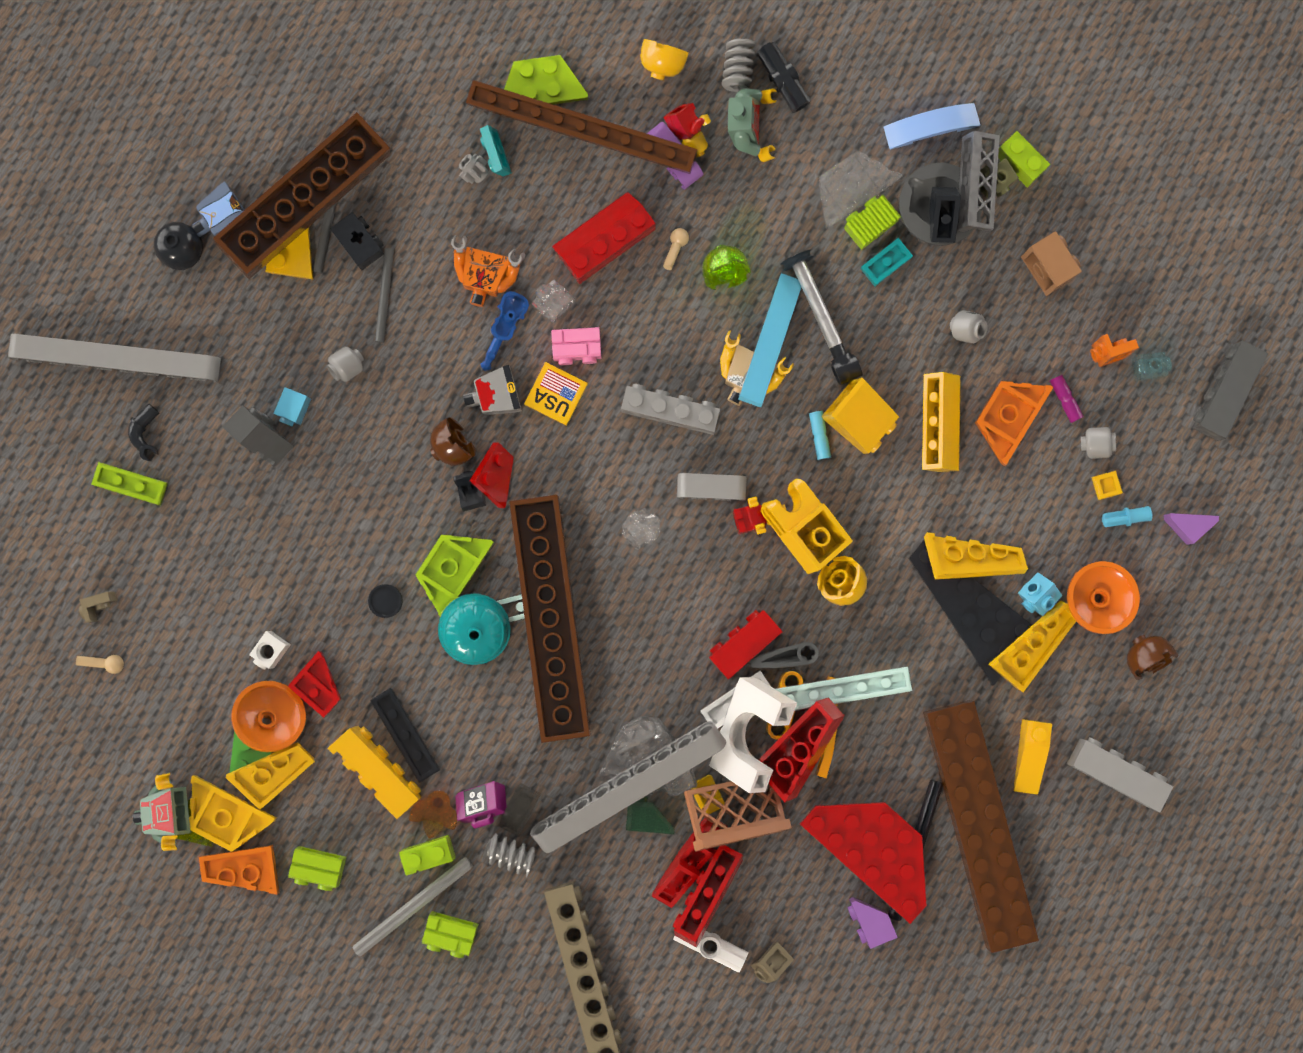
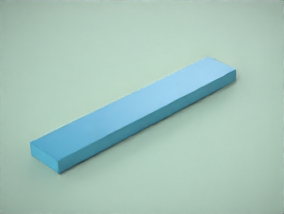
M782 273L779 277L738 400L760 408L763 404L801 290L799 280Z

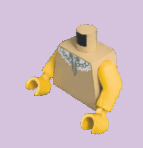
M728 331L725 337L726 344L720 358L721 375L726 379L725 384L733 388L727 400L740 406L742 401L738 400L754 352L738 344L741 338L740 334H738L737 340H731L729 338L731 331ZM786 357L775 365L766 395L777 389L786 374L794 368V363L789 368L783 366Z

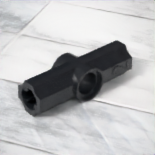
M775 41L765 44L757 51V55L769 73L770 82H774L777 87L776 91L781 93L792 113L800 111L809 105L811 100L799 82L796 69L790 62L787 63Z

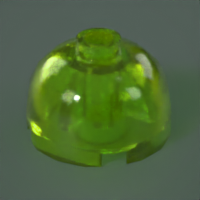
M719 245L705 256L702 265L704 282L707 287L716 290L715 286L729 283L727 288L739 286L747 280L746 275L751 273L745 254L737 247Z

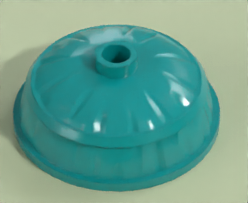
M467 594L453 600L443 610L438 624L439 640L444 650L453 659L470 665L484 664L499 656L509 641L511 631L509 617L505 609L493 598L482 594ZM472 631H477L479 636L472 638L469 634Z

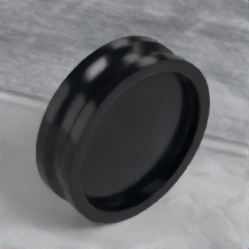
M388 584L375 587L368 597L370 610L381 618H389L396 615L403 603L400 591Z

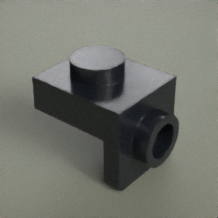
M464 471L460 475L453 477L458 488L460 506L463 512L486 506L485 495L470 482L475 471Z

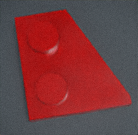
M493 442L471 477L470 482L498 508H505L514 457L500 443Z
M318 651L288 685L292 691L323 718L341 700L324 654L321 651Z

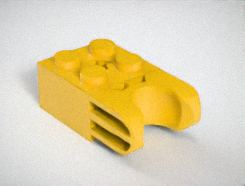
M794 479L789 483L787 489L793 501L792 511L784 510L777 502H767L762 506L761 513L806 573L810 574L820 571L851 544L853 540L827 506L819 501L809 486L801 479Z

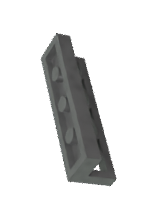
M972 131L962 137L959 179L961 201L957 231L966 232L970 229L992 231L994 229L1000 135ZM982 140L991 141V151L988 154L982 148ZM983 162L990 169L989 175L986 178L980 171V165ZM982 185L988 191V198L985 201L978 194L979 188ZM980 209L987 216L986 224L977 222V212Z

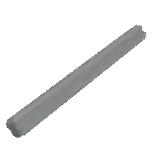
M467 857L461 859L354 944L352 947L354 952L358 956L366 953L473 867L471 861Z

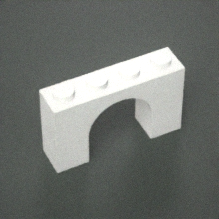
M740 677L735 687L731 704L728 707L723 727L720 730V733L726 740V745L720 752L712 756L709 766L748 793L766 792L773 769L757 760L748 750L745 739L747 724L754 715H757L773 726L789 725L797 702L756 677Z

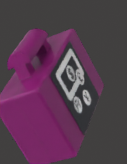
M496 781L459 792L455 796L457 821L471 823L475 829L492 824L494 816L507 812L505 785Z

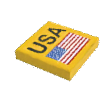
M545 362L524 405L567 426L588 383Z

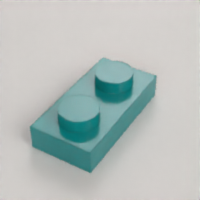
M489 125L480 128L482 135L480 138L481 144L488 153V165L491 171L500 176L511 174L512 172L498 130Z
M897 238L861 266L860 269L876 287L909 261L913 255L902 241Z

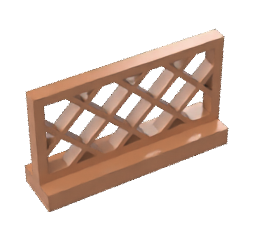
M732 781L685 791L684 795L696 839L693 842L695 852L791 829L790 819H785L779 795L770 785L767 795L763 792L755 793L764 799L760 809H757L749 803L754 793H749L746 800H744L735 793L739 786ZM719 789L729 795L724 805L713 798ZM700 794L707 799L702 810L694 804L692 795ZM732 798L743 804L738 814L727 808ZM710 803L721 809L716 819L706 813ZM768 803L775 807L777 817L770 818L763 813ZM746 807L757 814L751 823L742 818ZM725 812L735 819L729 828L720 823ZM702 817L713 823L710 831L707 833L701 832L699 823Z

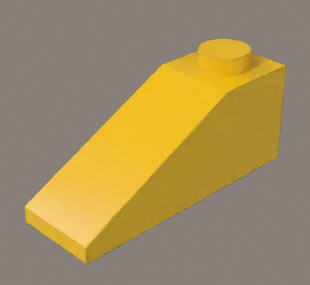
M1022 719L1013 791L1038 794L1050 748L1051 723Z

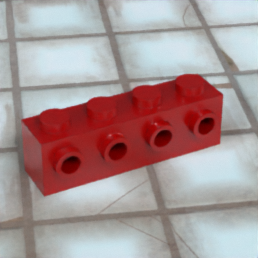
M726 845L719 846L717 850L714 849L713 855L708 860L710 863L706 871L702 870L696 881L698 886L695 892H690L684 905L687 907L682 915L678 914L673 923L675 936L696 948L743 862V855Z

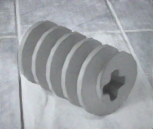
M734 39L726 43L727 52L725 53L723 88L734 92L744 88L750 89L745 84H751L752 79L746 77V75H751L753 70L747 68V66H752L754 61L748 57H753L755 52L749 48L755 47L756 42L749 39Z
M495 833L486 845L481 862L489 856L490 865H493L498 860V868H502L507 863V870L509 872L516 866L518 875L525 869L527 878L535 858V848L532 846L526 852L525 843L516 848V840L507 845V837L498 842V834Z

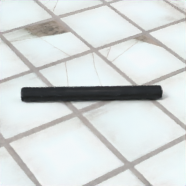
M930 780L915 826V830L922 835L923 849L943 788V784L936 780ZM890 907L889 918L901 921L902 916Z

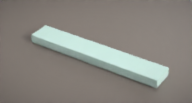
M901 667L776 688V690L797 702L794 710L796 711L808 709L816 701L828 697L834 704L909 692L912 691L908 667Z

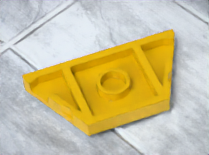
M193 775L191 778L190 830L231 852L277 819V817L259 810L256 806L196 775Z

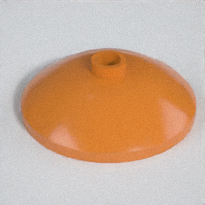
M1100 561L1088 564L1076 572L1068 587L1067 603L1073 618L1083 628L1093 633L1111 634L1124 629L1133 621L1138 612L1140 594L1136 581L1125 568L1112 562ZM1096 594H1099L1102 598L1100 603L1095 601Z
M261 681L248 686L238 695L232 708L231 721L236 735L248 747L261 752H276L289 747L299 738L305 726L306 711L301 698L287 685L276 681ZM269 718L271 723L264 724L262 719Z

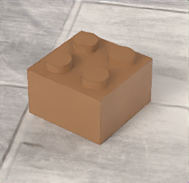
M1056 231L1032 245L1021 256L1046 296L1066 285L1082 272L1079 260L1070 254L1067 249L1066 240L1061 235H1058Z

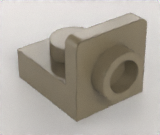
M104 592L80 599L81 606H79V612L82 619H85L86 623L97 622L94 607L96 611L110 608V603L117 601L115 592Z
M775 942L758 961L752 963L751 967L755 970L754 973L758 979L770 983L776 981L794 959L778 942Z

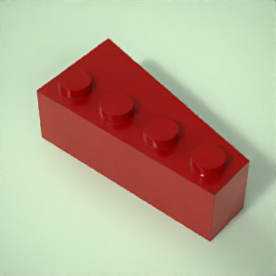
M829 697L816 701L759 759V761L773 769L769 785L784 803L797 798L844 718V714Z

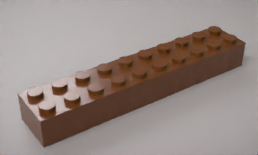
M550 495L509 501L541 743L590 736L591 731L559 496Z
M967 700L923 712L986 948L991 953L1039 941L975 702Z

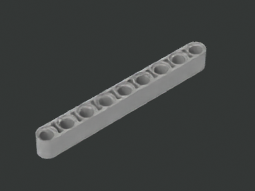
M11 334L8 358L13 360L20 358L28 362L37 363L46 361L50 362V364L64 366L66 363L73 365V367L88 368L91 366L100 370L112 371V369H117L120 372L135 373L137 371L145 375L159 376V374H163L172 378L182 379V377H188L190 380L205 381L209 379L214 382H218L221 358L210 355L22 334Z
M705 722L538 822L532 828L530 835L545 853H550L717 754L725 747L726 740L713 722Z

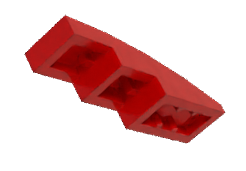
M704 818L700 823L701 832H709L713 823ZM694 832L680 849L652 893L653 898L671 908L699 877L700 869L713 855L714 847L695 852L693 842L696 841Z

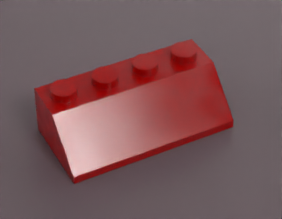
M627 192L554 244L552 248L580 285L656 230V223L643 205Z

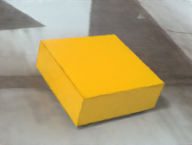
M1116 471L1091 477L1098 500L1123 493Z

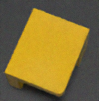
M707 775L689 784L691 790L716 785L712 775ZM717 790L713 798L724 805L725 802L719 790ZM696 794L694 797L702 810L707 799L700 794ZM710 803L706 813L711 814L720 808Z

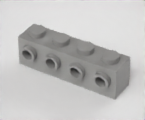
M639 384L626 387L621 407L622 413L714 435L720 408H716L715 403L702 401V404L692 402L693 398L679 395V398L669 396L670 393L664 390L646 391L647 387Z
M1089 737L1088 741L1079 739L1067 762L1069 766L1151 810L1161 812L1173 789V786L1166 783L1168 780L1166 777L1156 772L1153 775L1145 772L1146 767L1132 760L1131 764L1123 760V754L1113 749L1110 752L1102 749L1103 744Z

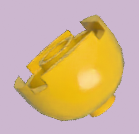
M644 39L640 57L644 68L652 72L650 77L664 81L665 76L674 77L683 70L689 52Z
M847 556L835 557L832 559L834 562L829 566L825 565L818 575L817 586L821 594L829 602L839 606L851 605L864 595L867 588V576L864 569L853 558Z

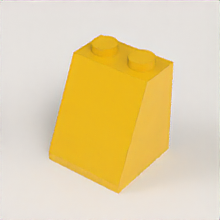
M859 378L849 382L824 412L822 418L863 454H869L870 452L874 453L881 446L882 442L880 440L885 434L889 435L896 428L897 424L895 422L899 416L863 378Z

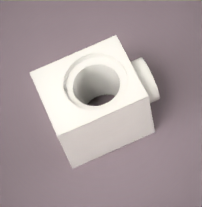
M266 631L249 655L254 658L253 663L264 670L266 668L272 669L275 668L290 647V644L274 632ZM268 645L272 646L274 650L271 658H267L264 654V649Z

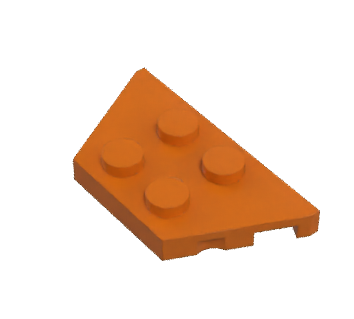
M1001 381L975 421V424L1003 466L1009 462L1052 391L1053 387L1051 385L1041 386L1031 385L1030 383L1018 384Z

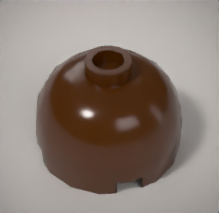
M452 417L442 420L433 429L430 435L432 447L430 452L437 461L441 460L445 464L456 466L469 461L476 455V450L472 442L467 445L464 435L460 432L464 430L463 427Z
M1141 635L1132 641L1134 646L1128 651L1127 664L1135 679L1140 680L1143 679L1142 673L1153 671L1154 674L1171 664L1173 661L1170 657L1177 658L1178 653L1170 642L1163 637L1150 636L1146 638L1145 635Z

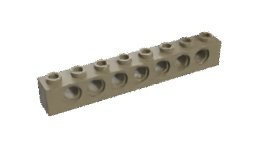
M574 881L547 888L544 894L588 1053H601L602 1049L610 1048L614 1053H621L619 1044H622L619 1028L614 1029L612 1020L616 1019L612 1005L608 1006L605 997L609 996L606 981L601 982L599 972H603L599 957H594L592 950L596 948L594 936L592 933L588 934L586 925L589 924L586 909L581 910L579 901L583 900L580 886L575 887ZM564 904H570L574 907L575 912L571 915H565L561 907ZM570 928H577L580 930L581 936L573 939L568 935V930ZM577 952H584L588 959L585 962H578L574 955ZM583 976H591L594 979V983L591 986H585L582 984L581 978ZM590 1000H597L601 1006L597 1010H592L588 1007L587 1003ZM604 1024L607 1027V1031L602 1034L597 1033L594 1030V1026Z

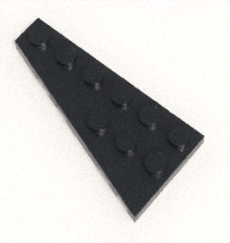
M923 540L908 559L987 676L991 685L994 686L1001 675L989 663L1029 629L1032 624L972 577L935 580L925 540Z

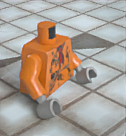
M455 235L451 245L455 249L454 267L458 280L463 283L465 289L473 291L470 304L483 307L486 295L498 297L499 293L505 292L516 282L520 268L519 263L524 260L525 253L522 252L519 259L514 256L516 249H513L508 254V257L466 247L465 250L463 248L467 243V237L463 236V244H458Z

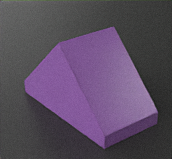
M1170 513L1164 515V520L1188 545L1194 544L1219 521V516Z

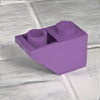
M854 897L849 899L851 906L847 908L852 920H858L860 929L857 930L862 944L867 942L871 949L898 938L885 910Z

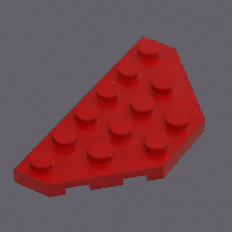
M885 802L815 805L799 823L909 924L927 906L922 835Z

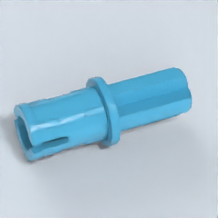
M1149 506L1135 509L1126 507L1122 511L1109 512L1102 515L1104 527L1124 524L1131 526L1132 523L1152 521V511Z

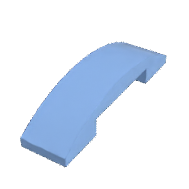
M969 103L920 113L884 126V131L889 149L910 145L914 141L956 130L960 132L981 125L975 104Z

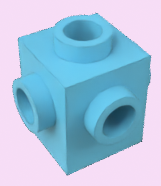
M1038 572L1018 592L1023 600L1021 603L1023 607L1030 613L1037 612L1042 617L1062 597L1056 585Z

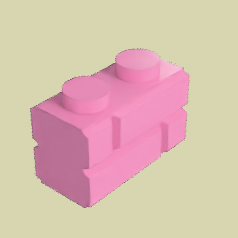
M599 327L551 331L554 362L559 361V365H572L574 360H582L583 364L597 363V359H602Z

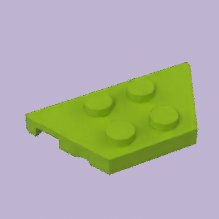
M561 55L514 61L504 90L553 105L588 100L587 92Z
M451 535L440 536L415 574L440 617L446 606L460 597L495 543L494 541Z

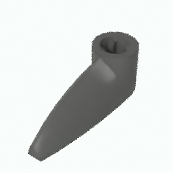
M804 642L750 660L751 668H782L811 664L817 660L819 651L814 643ZM809 646L810 650H815V654L811 655V659L801 656V651H804L803 647Z

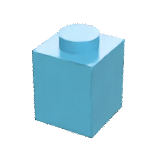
M284 387L274 414L280 417L279 422L291 427L294 423L301 425L311 398Z

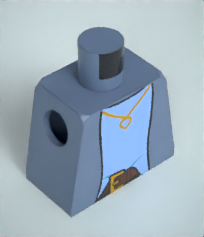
M225 181L197 205L196 208L202 219L191 226L199 237L210 230L216 236L244 211L243 206Z

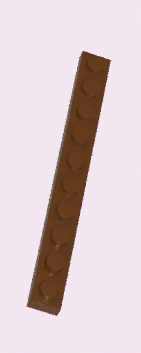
M475 80L472 81L466 100L467 105L691 174L698 152L695 148Z

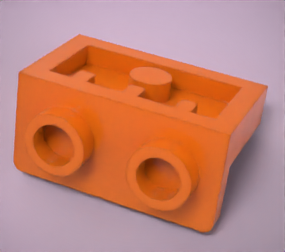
M1105 334L1092 344L1093 349L1090 350L1093 361L1095 363L1098 362L1099 367L1127 358L1139 346L1136 339L1127 341L1124 338L1111 343L1108 334Z

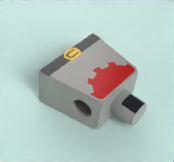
M509 365L475 379L476 392L463 395L466 408L480 405L483 415L522 411Z

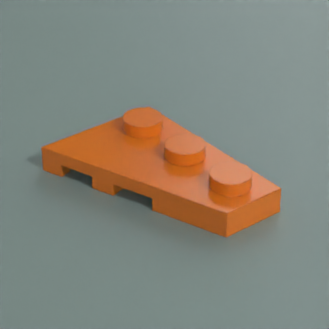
M273 845L199 857L202 882L242 887L253 891H265L276 895L280 893Z

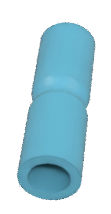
M823 411L809 413L817 460L832 458L826 435L825 420L822 418Z

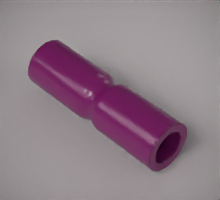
M1063 375L1050 380L1049 382L1061 401V405L1070 423L1083 418L1084 416L1075 398L1072 397V392Z

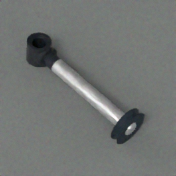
M812 249L795 254L780 265H784L783 271L794 269L834 358L831 361V369L838 384L843 385L861 377L863 374L855 355H851V352H846L806 262L815 257L810 255Z

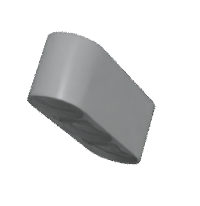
M679 473L677 478V498L690 497L691 499L702 500L713 498L724 501H731V499L746 501L747 477Z

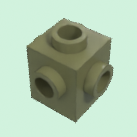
M1006 158L998 162L996 196L998 198L1010 190L1008 186L1019 178ZM987 165L980 169L985 178L990 172ZM982 185L979 189L988 198V191Z

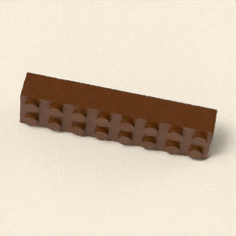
M356 112L214 236L215 244L248 279H251L390 156V147Z

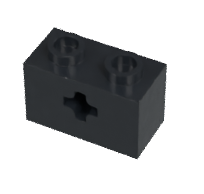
M351 212L332 226L330 230L357 266L364 270L384 255L380 249L384 245L376 234L371 237L367 229L370 226L362 216L357 218ZM359 236L363 242L359 244L355 239Z

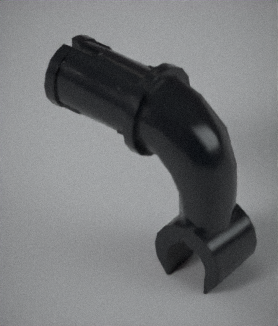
M148 404L135 418L131 417V422L128 426L130 442L139 451L140 457L146 461H151L147 457L148 450H152L158 455L157 448L148 445L143 439L142 434L146 431L145 427L160 414L151 404Z

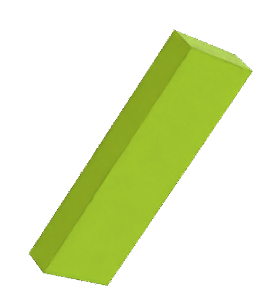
M98 462L91 485L161 506L168 483Z

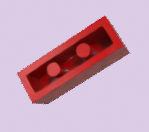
M757 610L753 611L746 618L748 623L742 628L736 626L727 634L730 637L729 640L724 644L719 641L709 650L712 655L708 658L728 680L783 632L764 610L760 612Z

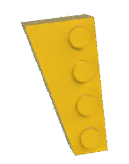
M359 726L349 728L327 749L333 755L338 752L342 756V764L348 770L357 771L359 773V781L369 790L374 788L376 790L375 798L398 819L422 798L419 794L421 792L420 788L412 780L408 782L404 778L405 772L396 762L392 764L388 760L387 756L389 754L380 744L376 746L372 742L371 738L373 736L364 726L362 728Z

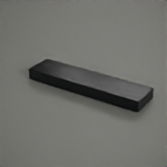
M392 687L371 699L372 705L418 782L420 783L440 771L439 766Z

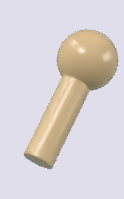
M677 228L671 233L670 240L672 245L663 265L667 270H672L680 248L689 241L688 232L682 228Z
M111 655L106 659L77 656L76 665L105 668L111 674L119 673L124 666L123 659L118 655Z

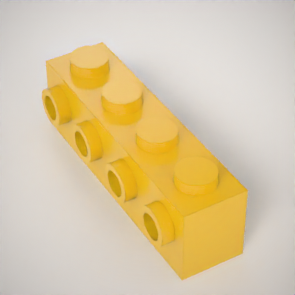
M946 372L924 374L922 470L935 472L959 471L960 376Z

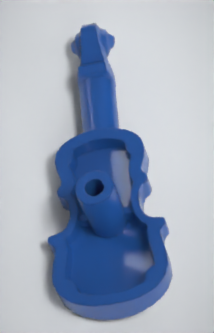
M506 292L497 306L500 310V315L495 318V323L491 327V333L494 338L486 353L485 361L480 364L484 371L491 370V363L495 359L502 341L510 340L513 337L516 321L525 318L524 314L529 308L528 300L516 292Z

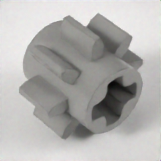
M468 154L459 164V168L462 170L459 176L467 183H480L488 174V169L484 167L488 162L481 155L474 154L472 156Z

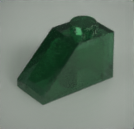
M648 796L641 798L627 808L626 831L674 835L675 827L653 801L648 800Z

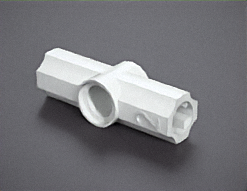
M705 931L697 948L676 936L673 939L701 953L703 957L713 959L737 972H740L749 953L721 939L719 935ZM707 940L716 942L717 950L708 951L704 943Z

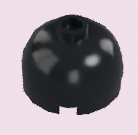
M171 222L158 230L154 238L153 248L157 258L165 266L176 270H186L193 267L200 260L203 241L191 226L182 222Z

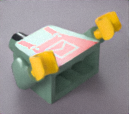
M744 88L738 91L735 98H729L728 133L734 146L739 151L753 156L758 155L762 162L775 159L769 153L775 151L773 145L760 148L759 101L762 104L776 103L777 100L771 99V93L777 91L776 89L761 91Z
M170 773L155 777L156 785L149 791L147 797L140 800V810L133 813V822L136 825H142V832L144 834H152V838L161 843L163 851L177 850L175 846L176 839H178L177 835L190 833L186 787L171 788L173 784H171L169 779Z

